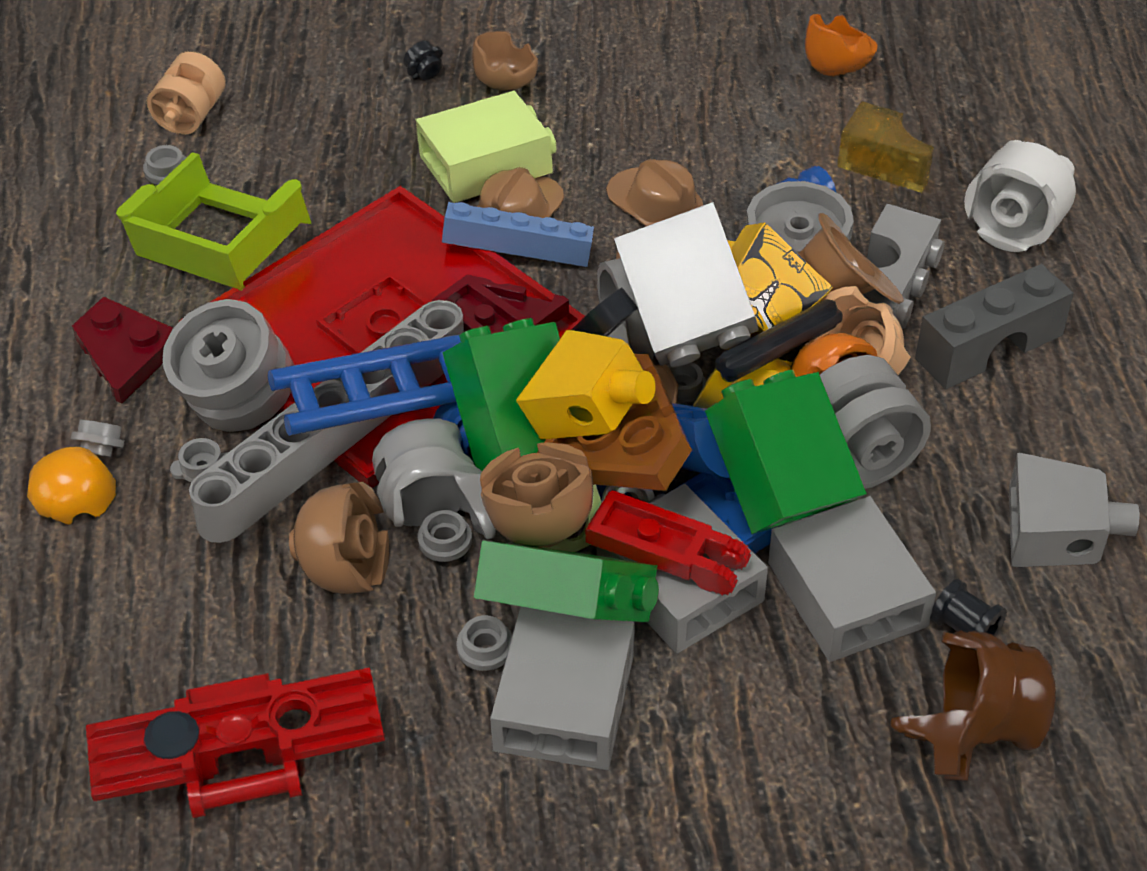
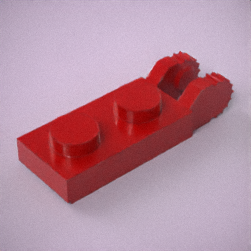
M614 490L608 492L585 530L586 543L640 563L658 565L657 569L688 581L691 578L701 589L709 592L713 591L722 596L724 594L727 596L729 593L732 594L738 582L736 579L737 575L730 569L742 570L743 567L747 566L752 556L750 554L751 550L748 549V545H745L743 541L740 542L737 538L732 539L729 535L712 530L711 525ZM704 552L709 556L710 559L703 557Z

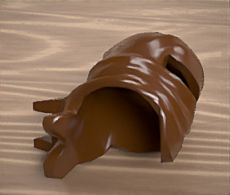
M960 630L952 634L943 632L941 642L950 649L943 672V713L891 718V728L894 731L902 733L907 738L919 739L933 744L936 775H945L946 780L968 781L971 756L974 747L978 744L1010 741L1023 751H1031L1040 747L1050 730L1055 709L1056 682L1052 673V667L1041 651L1033 646H1025L1015 642L1005 645L996 636L977 631L965 633Z

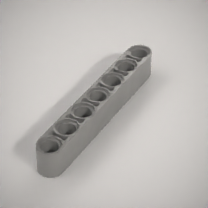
M437 300L429 302L361 353L459 335L464 332L461 308L450 301ZM438 359L411 364L420 388L429 386L444 374ZM390 369L362 374L371 398L399 392ZM340 378L323 381L313 388L320 408L349 402ZM293 403L200 473L191 482L189 493L198 533L203 539L218 543L230 541L239 536L390 416L289 436L285 429L284 416L299 412L296 403Z

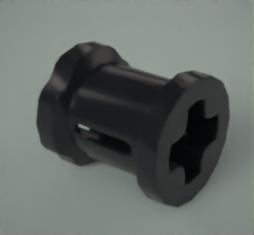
M958 578L954 579L939 595L932 608L930 620L938 626L946 623L955 630H961L965 633L977 631L996 636L1004 624L1007 610L999 604L992 607L967 591V584Z

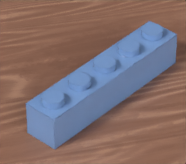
M448 202L444 218L442 243L587 267L594 227L580 222L557 221L551 217L540 218L528 216L521 212L510 213L499 211L492 207L481 208L470 206L463 202Z

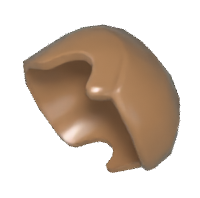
M505 31L483 33L478 35L473 43V69L477 78L485 85L493 89L513 91L524 87L535 78L538 69V58L531 52L529 43L525 44L523 48H517L512 42L511 34Z

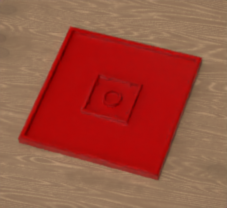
M400 185L243 281L245 287L243 290L233 287L210 302L232 299L249 303L263 314L274 334L279 337L287 348L294 365L361 353L423 305L432 302L434 297L467 274L490 279L496 284H513L526 287L527 297L552 302L555 294L494 251L442 243L445 217ZM570 305L569 314L556 323L560 339L566 330H572L585 317V315ZM445 375L440 376L429 386L447 383ZM321 382L312 383V387L315 388ZM290 392L286 403L276 412L278 415L295 403L292 392ZM439 406L391 415L334 461L357 481L364 482L371 488H374L379 484V481L376 478L372 463L373 452L383 436L404 423L420 419H433Z

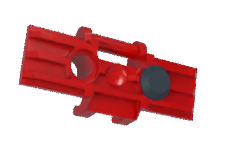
M370 667L282 685L281 678L270 680L269 673L187 689L186 698L174 700L175 707L86 725L90 786L93 802L186 783L193 818L206 816V809L289 792L290 798L301 796L302 790L297 760L385 741ZM300 709L307 711L311 715L309 721L303 727L297 729H286L278 724L281 716L291 710ZM252 748L262 749L266 764L273 763V766L284 765V769L203 785L205 780L214 779V775L219 774L218 757H221L220 755Z

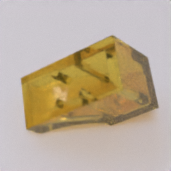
M861 101L842 130L837 167L922 193L929 181L934 147L917 140L906 131L902 125L904 113Z

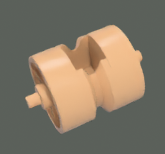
M197 52L179 54L148 95L147 107L151 116L159 125L170 132L184 135L195 132L223 93L226 84L224 74L213 60Z

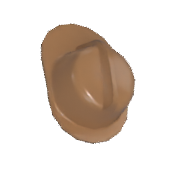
M648 159L640 163L638 168H630L617 173L609 180L606 187L608 198L617 207L633 216L645 226L703 206L702 199L695 191L694 180L690 172L681 164L669 160Z
M523 167L504 170L492 175L485 181L480 192V203L477 207H492L499 211L510 213L521 212L528 216L540 218L551 217L564 200L563 188L556 181L548 177L534 178L530 175L529 170Z
M824 213L818 214L822 228L798 254L833 287L831 291L842 287L857 286L863 295L876 289L891 301L898 304L904 301L903 296L890 279L851 244L830 217Z

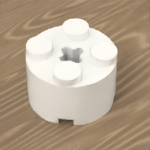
M1020 140L1009 141L991 157L969 184L964 200L968 219L972 216L980 227L977 233L986 242L999 249L1021 252L1026 251L1031 246L1041 245L1047 241L1073 205L1076 193L1073 163L1065 156L1058 155L1040 144L1022 142Z

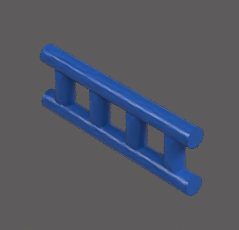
M453 335L268 370V382L272 391L290 388L299 412L284 416L285 429L289 436L456 402V398L442 352L461 341L459 335ZM438 359L447 383L420 388L411 364ZM390 369L399 392L371 398L362 374ZM340 378L349 402L320 408L312 383Z

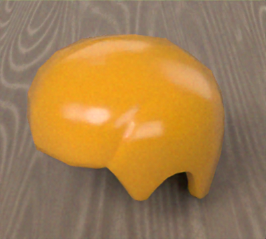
M82 447L61 448L44 456L33 466L29 474L27 498L39 515L47 518L51 517L54 520L70 525L72 524V519L80 513H88L95 517L102 515L115 498L116 480L97 455L89 449Z

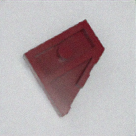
M468 274L432 299V301H450L461 308L464 332L478 327L489 326L491 334L503 332V326L518 320L532 318L536 326L552 322L557 323L569 314V299L564 296L555 294L552 302L527 297L526 287L513 284H496L490 279Z
M104 296L72 325L76 341L84 353L90 356L92 365L99 376H103L110 386L114 399L121 404L163 364L164 346L173 329L171 326Z

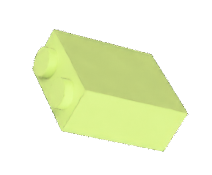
M515 90L416 119L420 157L453 203L479 196L485 181L500 171L523 167L528 169L530 175L534 178L553 173L552 154L556 153L554 135L549 127L544 128L537 119L533 107L526 105Z

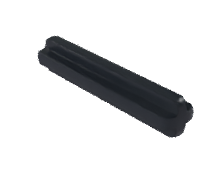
M825 299L723 352L715 361L716 370L721 373L724 381L734 382L834 329L838 323L842 322L843 313L837 309L835 301Z

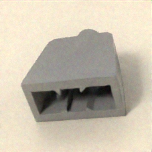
M1017 453L1009 484L1011 566L1095 564L1101 560L1109 534L1136 536L1140 517L1139 505L1108 501L1106 474L1100 469Z

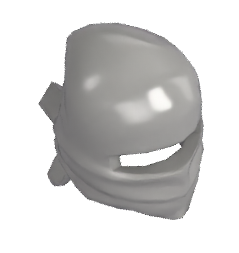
M443 419L413 420L397 426L386 433L374 449L372 458L374 472L379 481L376 494L387 517L394 522L395 527H401L402 525L421 526L428 515L439 510L465 511L470 513L474 531L484 535L486 540L495 537L496 529L487 515L481 498L480 475L482 471L474 465L470 457L463 453L461 433L455 423Z

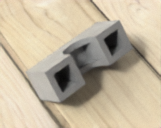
M886 204L871 231L867 259L890 279L902 294L904 301L900 304L893 302L876 289L863 294V296L869 300L868 302L888 304L893 310V315L898 319L901 328L905 329L913 309L914 302L912 298L913 296L921 298L929 277V270L927 269L928 267L936 268L938 266L945 241L938 239L941 219Z

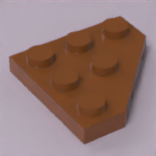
M634 354L643 371H649L655 380V394L648 404H632L617 428L608 434L546 439L544 443L566 444L582 451L587 457L594 485L666 491L692 449L648 354Z

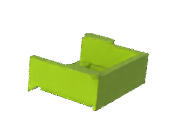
M193 152L156 187L152 184L140 187L116 211L137 256L239 290L245 288L243 281L300 223L312 224L299 180H289L268 200L210 183L200 155ZM201 203L253 219L227 246L175 229Z

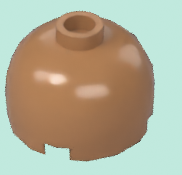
M537 443L539 453L521 456L519 448H515L492 460L481 472V498L484 508L494 528L503 537L522 545L543 548L551 547L577 532L588 519L593 504L592 472L588 467L587 457L584 453L566 444Z
M364 482L336 485L319 490L301 507L294 529L289 536V548L293 559L298 561L305 575L320 588L332 593L351 594L374 590L371 587L372 585H380L384 581L389 563L388 530L378 531L374 514L384 512L374 490Z

